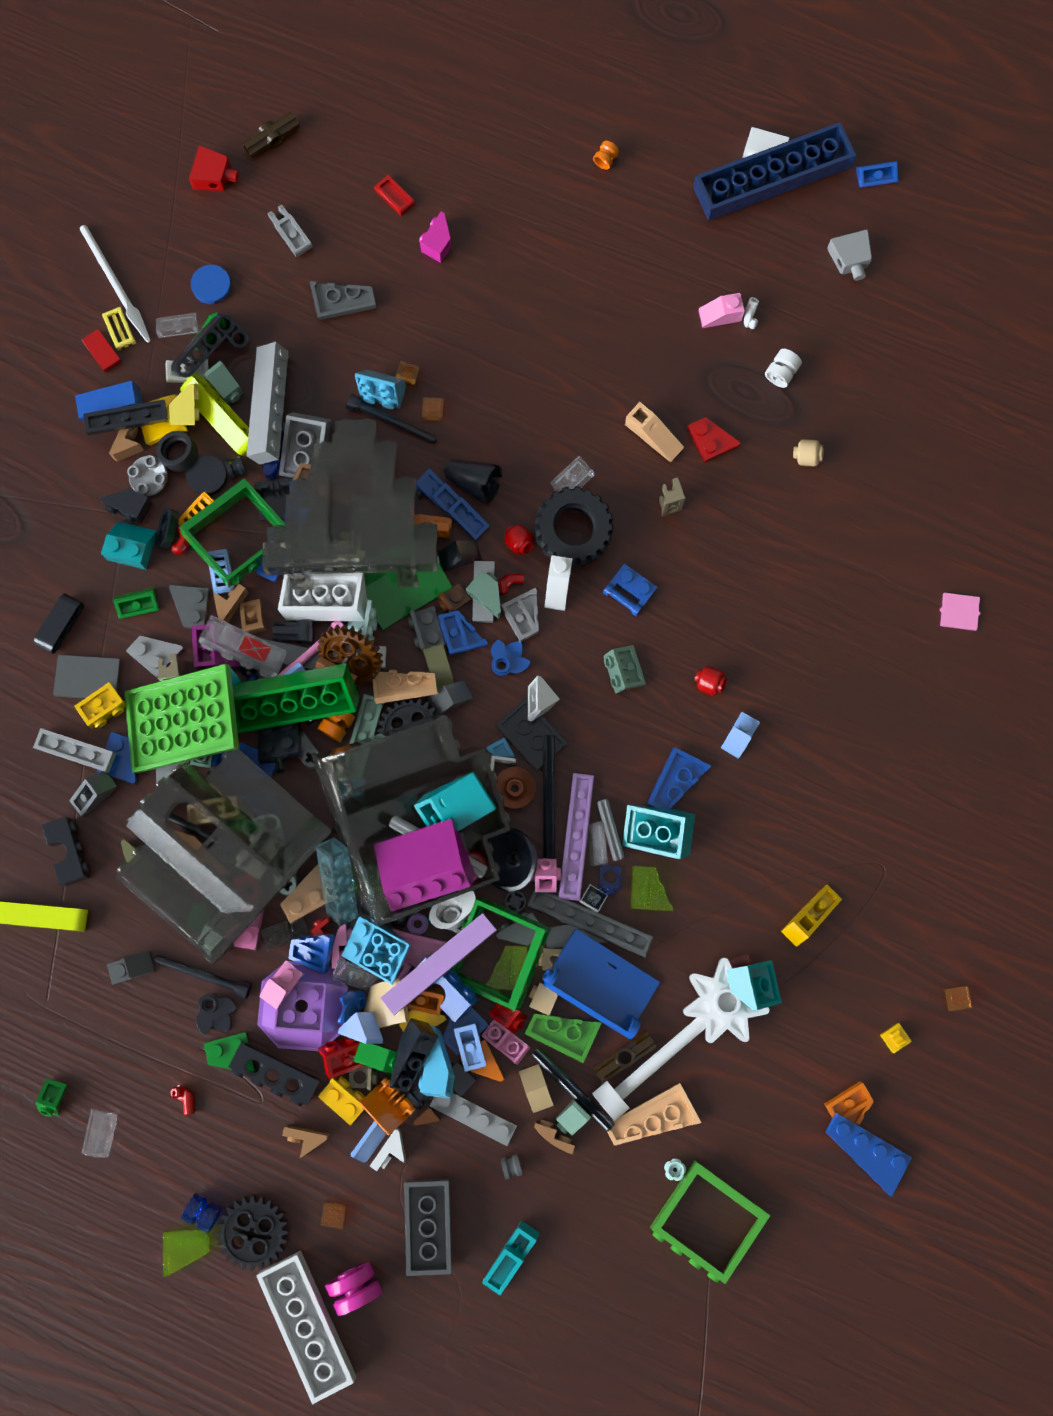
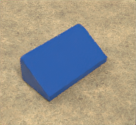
M897 161L857 166L856 174L859 187L898 182Z

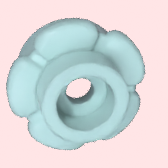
M672 1159L664 1166L666 1170L665 1175L669 1180L679 1181L686 1172L685 1165L679 1159Z

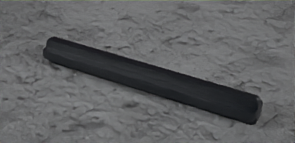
M538 1047L532 1053V1057L606 1132H609L614 1127L615 1123L541 1048Z

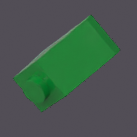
M360 1042L354 1061L392 1074L397 1050L377 1044Z

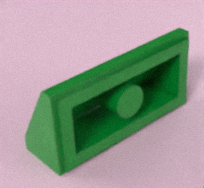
M155 587L117 595L113 599L119 619L159 610Z

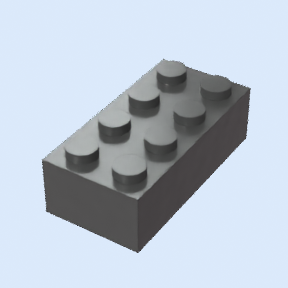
M450 1178L408 1179L404 1182L406 1276L452 1274Z

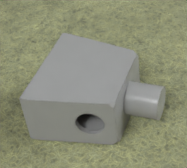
M863 230L832 238L827 249L841 274L852 272L855 281L865 278L864 269L868 268L872 258L868 231Z

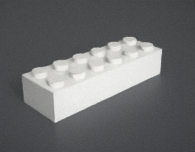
M299 1251L261 1270L256 1277L312 1404L353 1384L357 1376L302 1252Z

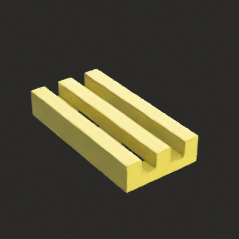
M121 307L102 314L118 351L122 350V347H129L131 343L132 345L136 344ZM117 313L121 317L129 339H126L116 317ZM112 316L122 342H118L108 317Z

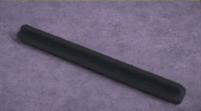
M544 735L543 737L544 859H555L554 735Z

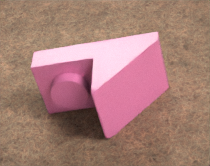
M243 904L235 924L238 925L234 947L257 949L265 908Z
M285 961L274 977L269 978L260 997L275 1009H278L304 973L288 961Z

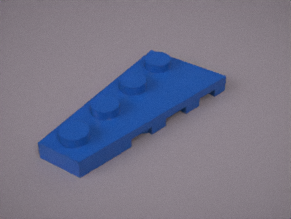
M835 1113L826 1133L892 1197L912 1157Z

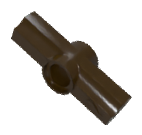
M289 111L274 122H264L259 127L257 133L241 143L249 157L253 158L269 147L272 149L278 147L283 142V138L298 129L300 125L294 114Z
M645 1031L592 1068L604 1084L657 1046L647 1031ZM623 1051H627L630 1054V1061L625 1064L619 1061V1054Z

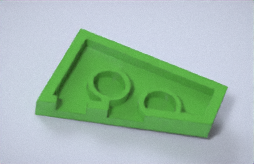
M534 1014L525 1035L584 1063L601 1023Z

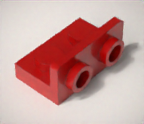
M345 1036L340 1040L327 1042L324 1046L318 1048V1052L323 1057L326 1076L329 1079L366 1066L354 1061L360 1041Z

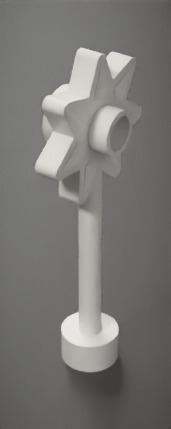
M727 958L719 960L713 978L694 973L689 976L699 997L683 1009V1013L686 1016L697 1018L615 1089L606 1081L592 1093L614 1121L630 1109L623 1099L704 1029L705 1040L709 1043H713L727 1029L739 1040L747 1042L749 1040L748 1018L769 1013V1007L753 1011L731 992L726 970L732 969Z

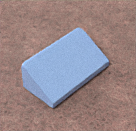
M376 1121L373 1122L351 1153V1157L363 1163L368 1161L386 1136V1132Z

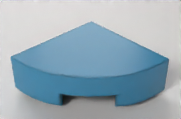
M505 738L486 747L493 756L514 757Z

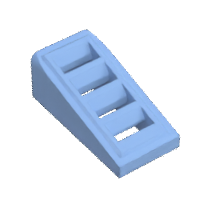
M227 549L208 552L214 560L224 558V560L216 562L219 566H226L223 570L227 575L232 572L230 553ZM209 566L213 592L218 595L229 593L234 585L229 588L227 586L218 587V583L224 582L216 577L217 574Z

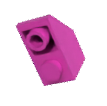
M442 211L437 217L435 216L432 219L430 228L421 235L419 240L421 252L440 263L451 249L450 234L445 213Z

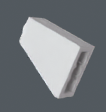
M551 556L545 608L565 611L572 558Z

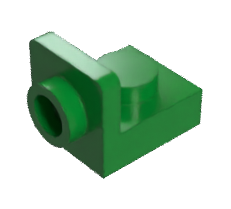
M46 1078L35 1101L41 1114L45 1116H59V1106L68 1089L67 1084Z

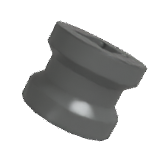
M513 1154L511 1158H500L506 1180L514 1175H523L518 1154Z

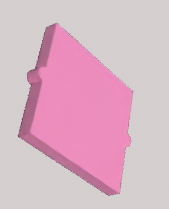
M943 593L942 607L940 608V626L976 631L978 616L981 614L979 612L980 597Z

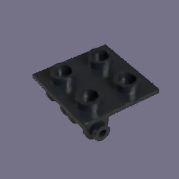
M294 477L255 482V491L280 518H283L291 500L299 503L297 485L292 484ZM259 511L260 521L267 520V518Z

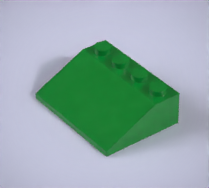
M420 532L409 538L408 545H396L351 572L364 574L367 601L372 600L373 608H376L375 619H377L383 631L409 616L410 610L417 611L439 597L438 594L441 592L444 594L453 588Z

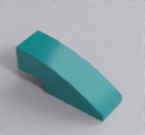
M521 1220L482 1283L498 1295H501L537 1241L539 1232Z

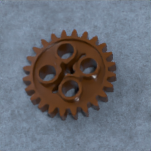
M337 624L334 628L330 627L327 631L325 630L318 641L317 649L320 651L318 656L336 665L347 663L349 671L357 676L355 685L358 681L362 685L366 681L370 683L372 679L376 678L383 664V660H381L383 654L378 653L380 647L373 645L375 640L369 641V634L362 635V629L356 632L354 626L348 629L346 624L342 628Z

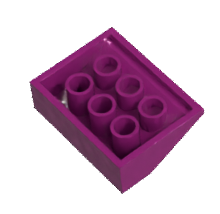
M453 818L374 844L383 892L391 911L470 887L477 878Z

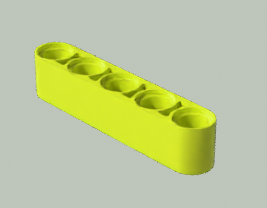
M194 372L181 386V392L190 383H194V388L199 389V400H195V407L199 408V412L239 455L246 457L249 427L201 375Z
M0 902V924L73 931L86 930L88 910Z

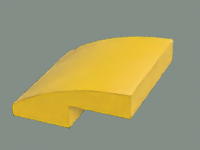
M174 394L153 400H165L169 422L141 426L147 445L151 446L159 442L162 437L172 431L188 432L186 425H170L169 404L177 395Z

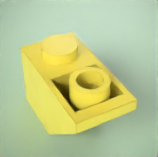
M190 383L169 404L170 425H195V421H199V408H195V400H199V389L194 388V383Z

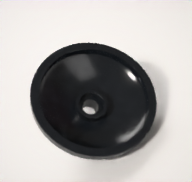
M511 827L500 828L493 831L484 841L481 853L487 861L485 876L494 887L512 892L526 887L532 881L537 870V853L533 842L524 832Z

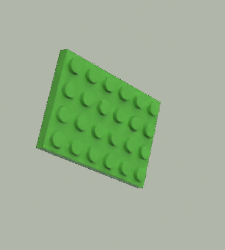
M223 664L124 691L132 773H141L239 749L230 665Z

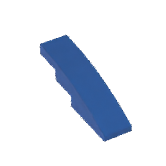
M430 468L414 483L474 540L489 527V524L462 497H459L446 483H443Z

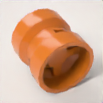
M603 141L600 151L596 152L593 161L600 168L608 170L613 163L612 160L619 154L618 147L610 141Z

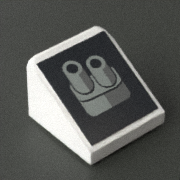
M590 884L579 903L598 913L608 895Z

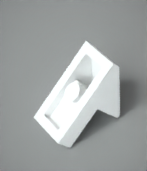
M398 1127L371 1163L370 1167L378 1171L380 1167L383 1169L391 1160L389 1153L403 1163L406 1161L401 1129Z

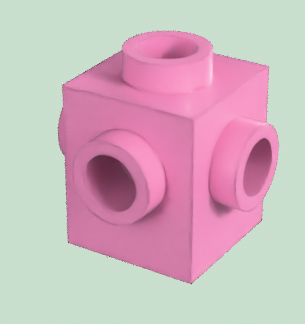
M537 859V870L532 881H535V892H556L557 881H561V868L556 867V859Z

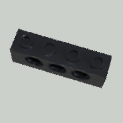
M241 1041L229 1064L232 1074L241 1078L245 1075L251 1078V1083L259 1087L266 1085L271 1088L270 1092L280 1097L284 1094L291 1098L290 1102L298 1106H302V1104L308 1105L319 1083V1078ZM251 1060H256L259 1062L260 1068L257 1071H251L248 1069L247 1063ZM277 1070L280 1074L279 1078L275 1081L269 1080L267 1077L268 1071ZM291 1079L299 1082V1087L295 1090L287 1088L286 1084Z

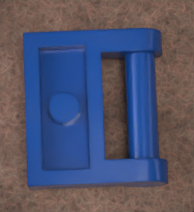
M623 564L611 582L606 586L603 594L606 596L610 595L631 610V614L637 616L656 591L657 586L626 564ZM616 585L619 586L628 594L636 598L639 602L637 604L633 603L631 600L626 598L624 595L619 593L614 588L616 587Z

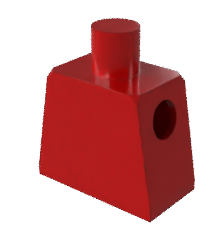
M202 146L198 147L189 177L193 189L224 191L227 181L238 182L239 171L231 169L227 156Z

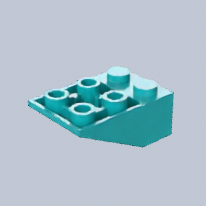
M471 772L424 794L414 805L426 826L453 818L458 831L496 809L475 772Z

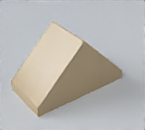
M537 1064L520 1070L519 1074L533 1113L554 1106L540 1065Z

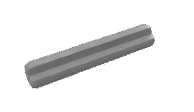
M607 799L600 800L597 805L614 861L622 860L624 853L609 801Z

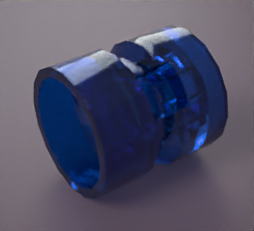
M195 1193L186 1205L181 1215V1220L190 1225L196 1223L197 1229L209 1234L219 1218L223 1207L214 1202L208 1204L207 1198Z

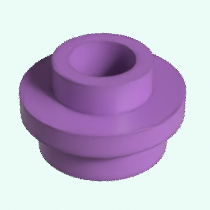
M417 913L415 916L411 915L407 922L408 930L414 934H423L428 928L427 918L420 913ZM416 920H420L422 922V926L420 928L414 927V922Z

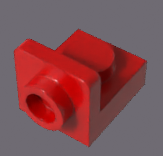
M321 917L313 924L315 928L311 932L314 935L331 934L328 930L324 932L323 929L332 920L329 917L326 919Z
M498 1003L489 1013V1016L514 1034L524 1026L525 1019L527 1018L519 1010L513 1011Z

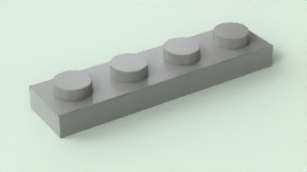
M40 728L33 746L37 750L107 773L110 772L117 754Z
M452 1093L451 1099L434 1097L430 1104V1107L508 1146L517 1125L455 1093Z

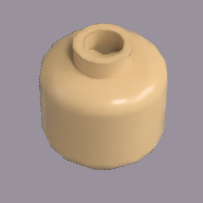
M803 439L798 443V446H794L793 458L797 459L800 466H817L819 461H823L824 446L820 445L818 440Z

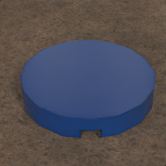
M205 265L193 274L191 289L195 297L201 302L214 304V302L223 301L229 295L231 282L227 272L220 266Z

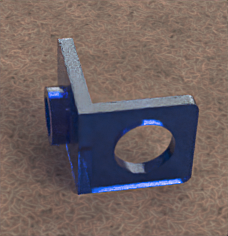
M600 866L599 890H604V894H617V891L622 889L621 867ZM612 870L616 873L617 878L614 882L609 883L604 879L606 871Z

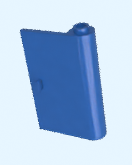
M574 929L552 968L548 969L542 978L544 987L628 1039H632L639 1031L641 1026L639 1017L660 983L577 929Z

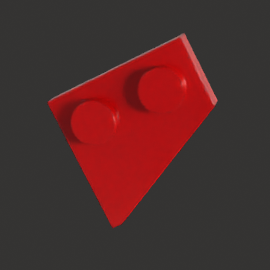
M706 417L687 426V430L705 463L740 446L738 440Z

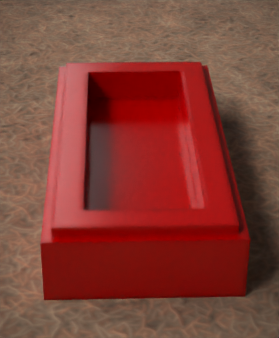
M389 174L374 186L375 191L400 216L415 205V200Z
M98 329L82 339V342L105 373L122 362Z

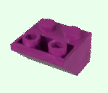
M216 624L192 626L194 667L198 671L223 664L230 665L232 669L240 668L238 627Z

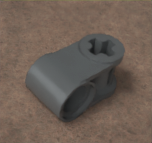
M302 730L301 756L298 758L309 769L319 770L324 764V758L311 739ZM311 756L315 757V763L311 762Z

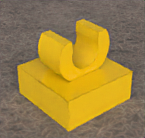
M896 1023L880 1034L892 1053H896L912 1042L900 1023Z

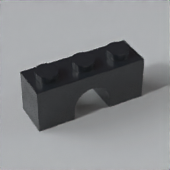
M65 816L42 824L47 845L54 847L63 844L67 849L66 858L62 862L53 865L59 885L66 887L89 879L88 872H90V866L88 861L84 860L82 854L84 846L81 840L77 838L78 826L75 820Z

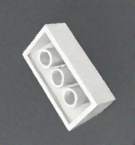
M284 573L278 611L286 621H364L367 595L363 573Z

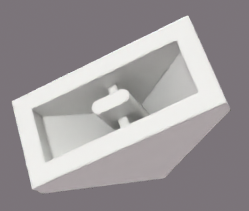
M538 675L528 686L529 721H533L543 715L559 701L554 691Z

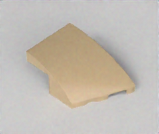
M396 978L393 985L384 981L371 986L369 989L364 1012H373L379 1029L410 1022L407 1006L394 1016L380 999L403 978Z

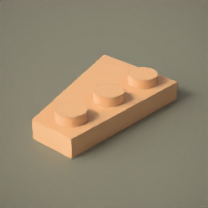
M389 670V672H379L376 678L373 679L376 704L438 694L435 673L410 671L408 674L398 673L397 670Z
M327 855L280 904L290 924L347 893Z

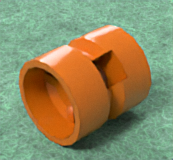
M351 713L331 716L323 719L317 729L341 743L346 734L345 729L350 728L356 717Z

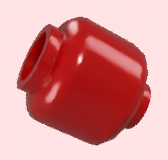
M524 525L510 526L506 530L504 543L515 554H527L533 549L534 535Z
M706 666L702 671L698 670L695 682H697L699 691L716 696L724 691L727 678L722 670Z

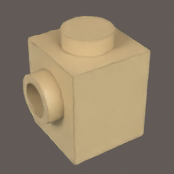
M544 948L538 966H543L542 970L545 971L551 969L562 949Z
M539 983L538 987L534 985L529 995L532 998L529 1007L550 1015L558 995L544 987L542 983Z

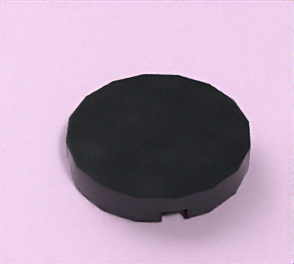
M210 455L197 457L194 464L186 470V481L190 488L200 495L203 492L207 495H214L225 486L227 480V470L218 458Z

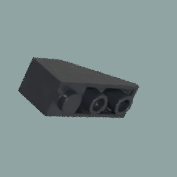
M413 1018L408 1022L400 1038L389 1084L390 1088L409 1092L438 1039V1035L429 1023Z

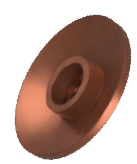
M510 767L503 770L497 776L494 783V793L497 800L503 806L511 809H519L528 805L536 792L533 776L527 770L520 767ZM517 785L519 791L514 793L511 791V787Z

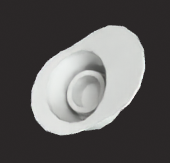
M464 888L447 894L432 907L429 914L431 924L440 929L455 930L460 928L466 916L470 914L476 900L474 892L470 888Z

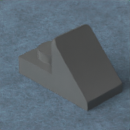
M150 951L126 956L121 960L107 964L112 985L156 972Z

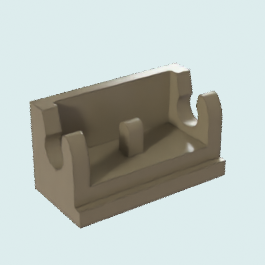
M678 477L672 479L673 487L670 491L663 484L662 491L665 498L663 496L659 498L662 517L682 510L685 496Z
M176 653L170 654L169 660L171 664L168 667L163 666L164 661L162 658L159 659V675H157L159 681L187 675L185 662Z

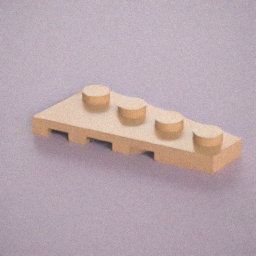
M678 1083L624 1113L616 1121L612 1120L615 1125L607 1133L615 1146L643 1137L699 1124L701 1121L683 1087Z

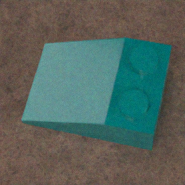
M628 804L622 846L676 859L685 858L691 852L695 814L673 809Z

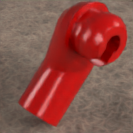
M178 527L180 539L172 545L171 550L174 554L182 555L187 551L190 544L181 535L180 528Z
M182 1085L173 1087L171 1089V1096L183 1102L184 1115L195 1114L193 1093Z

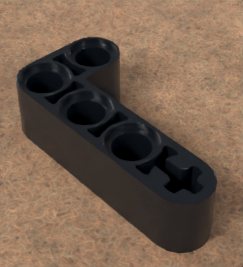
M216 315L173 361L171 370L178 377H190L223 340L230 347L243 348L248 344V334L229 315ZM221 319H224L226 322L224 329H221L219 325ZM209 333L213 337L211 344H208L206 341V336ZM236 333L240 336L238 344L234 342V335ZM195 348H197L200 352V355L197 359H195L193 356V350ZM181 364H184V365H185V366H184L185 372H181V370H182V367L180 366Z

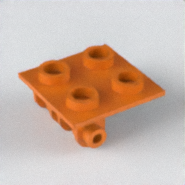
M386 1077L359 1104L389 1136L416 1108L407 1097L404 1098L405 1093L402 1095L400 1090L389 1087L390 1080Z

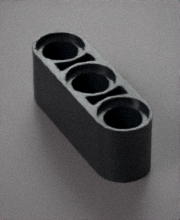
M67 593L62 594L36 634L34 644L51 654H55L82 613L84 603Z

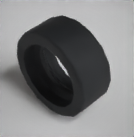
M172 431L160 439L156 453L158 459L168 470L182 472L194 464L198 456V448L196 443L186 433ZM185 442L187 449L184 455L176 460H169L168 453L170 449L178 443Z

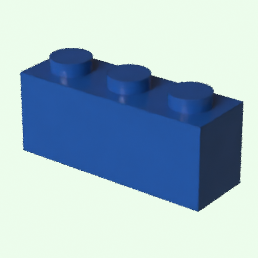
M133 381L75 395L78 417L83 422L84 413L142 403L140 387Z

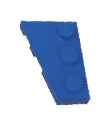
M675 747L672 748L646 804L651 807L671 809L711 765Z

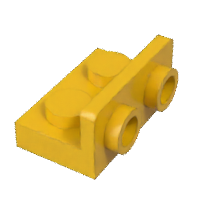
M108 682L74 707L88 727L99 729L112 716L116 717L122 714L126 703L113 685Z
M344 1077L332 1078L318 1097L351 1126L364 1110L359 1102L365 1096L359 1091H353L349 1087L350 1083Z

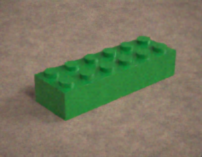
M347 663L232 684L237 733L354 713L359 702V695Z

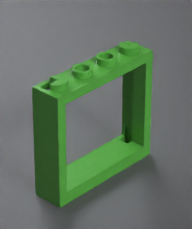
M694 1160L650 1228L654 1231L652 1235L663 1243L666 1240L672 1244L671 1249L680 1256L684 1253L690 1258L688 1262L699 1270L703 1267L707 1270V1276L716 1283L722 1281L726 1284L770 1215ZM697 1174L758 1218L723 1272L662 1228Z

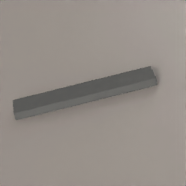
M534 889L527 905L528 908L643 957H646L654 938L649 934L567 899H560L559 896L550 892H535Z

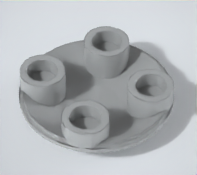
M152 455L139 458L127 470L129 482L133 490L145 496L156 495L166 485L168 477L166 466Z

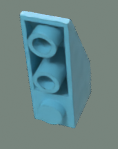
M431 1026L438 1035V1039L423 1064L424 1071L423 1076L419 1079V1089L426 1096L451 1099L455 1075L441 1031L435 1026Z

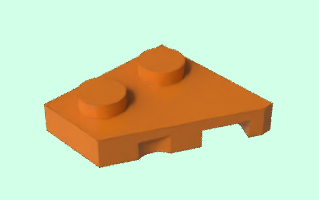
M859 1081L824 1103L832 1118L837 1113L856 1125H860L865 1112L870 1109L874 1101L864 1083Z

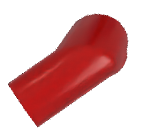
M506 574L498 581L499 593H508V587L512 584H524V574Z

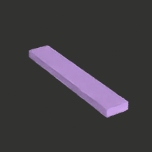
M573 773L559 890L560 899L580 901L594 775Z
M482 913L380 997V999L395 1016L497 930Z

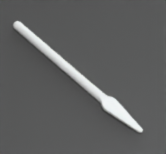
M82 225L80 230L124 305L127 318L146 342H150V337L139 310L133 307L88 227Z

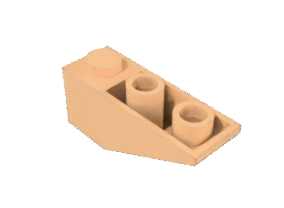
M641 402L626 416L625 425L669 462H672L684 449V446L662 421Z

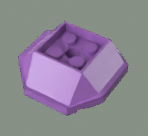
M288 961L304 973V975L278 1009H275L260 997L257 1025L278 1048L318 1051L319 1047L324 1046L327 1042L334 1041L341 1035L338 1033V1030L343 1024L337 1021L344 1006L340 998L348 991L349 987L335 969H332L331 964L329 971L322 974L298 962ZM280 967L262 980L261 992L269 978H273ZM300 1000H305L308 1004L305 1012L298 1010L297 1005Z

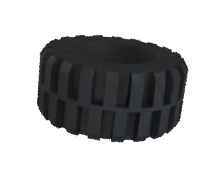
M574 486V489L564 487L562 491L558 492L556 490L551 493V496L547 497L541 507H539L534 528V534L537 539L536 543L538 547H541L544 556L549 558L552 555L572 558L573 568H579L581 565H590L591 562L599 559L607 549L614 531V525L612 524L613 515L609 512L610 507L607 502L603 503L602 497L599 494L595 496L592 494V490L588 488L586 491L581 490L580 486ZM578 510L590 518L593 524V532L586 543L572 546L562 542L557 537L554 528L555 521L563 511Z

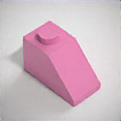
M735 293L720 296L699 308L702 327L707 328L742 321L744 307L741 294Z

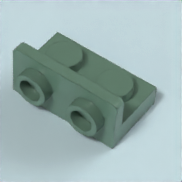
M634 645L615 648L604 655V664L608 669L610 682L616 694L646 684Z

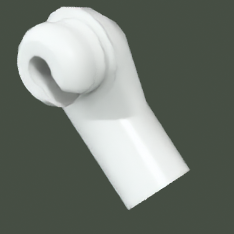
M753 297L749 299L744 315V325L750 329H755L758 320L753 318L759 300Z

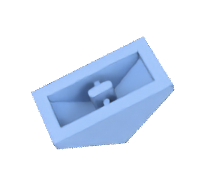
M356 1012L338 1030L339 1034L365 1044L383 1043V1037L373 1012Z

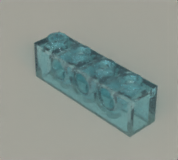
M332 838L317 845L316 851L326 914L341 927L358 918L349 850L336 838Z

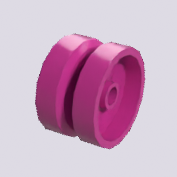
M370 1262L341 1273L325 1285L329 1296H340L333 1304L338 1316L364 1306L383 1293L379 1281L367 1282L375 1273Z

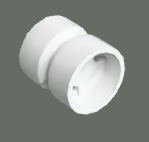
M781 349L774 358V362L766 370L765 376L774 385L782 388L787 387L793 378V374L801 366L802 361L794 352L788 349Z

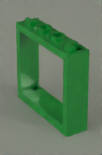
M245 478L179 527L181 535L228 588L232 585H238L246 574L255 572L259 568V564L265 559L266 561L272 559L276 551L280 548H286L293 539L291 529ZM247 496L281 535L227 575L193 535Z
M483 897L478 898L474 902L468 921L464 922L461 930L480 916L486 908L536 930L511 996L462 974L461 970L466 957L451 968V970L456 972L460 980L475 993L516 1011L523 1004L551 927Z

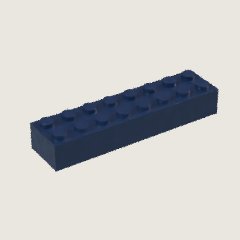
M841 122L696 175L693 189L707 220L710 221L852 168L856 154Z

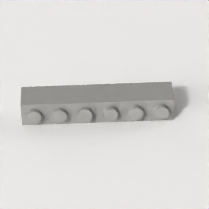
M277 342L257 347L247 457L258 464L279 460L288 350Z

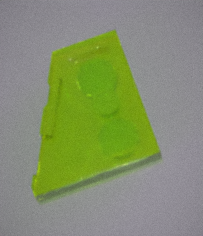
M506 946L486 985L494 989L514 990L528 953V947Z
M209 1229L163 1232V1277L171 1275L209 1253Z

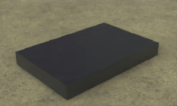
M527 698L495 724L496 728L536 772L543 767L544 735L555 736V755L568 744L542 715L533 721L528 720Z

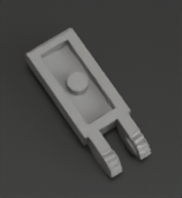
M280 205L278 209L284 218L278 220L272 211L268 212V216L297 258L313 248V246L292 215L286 211L283 205Z

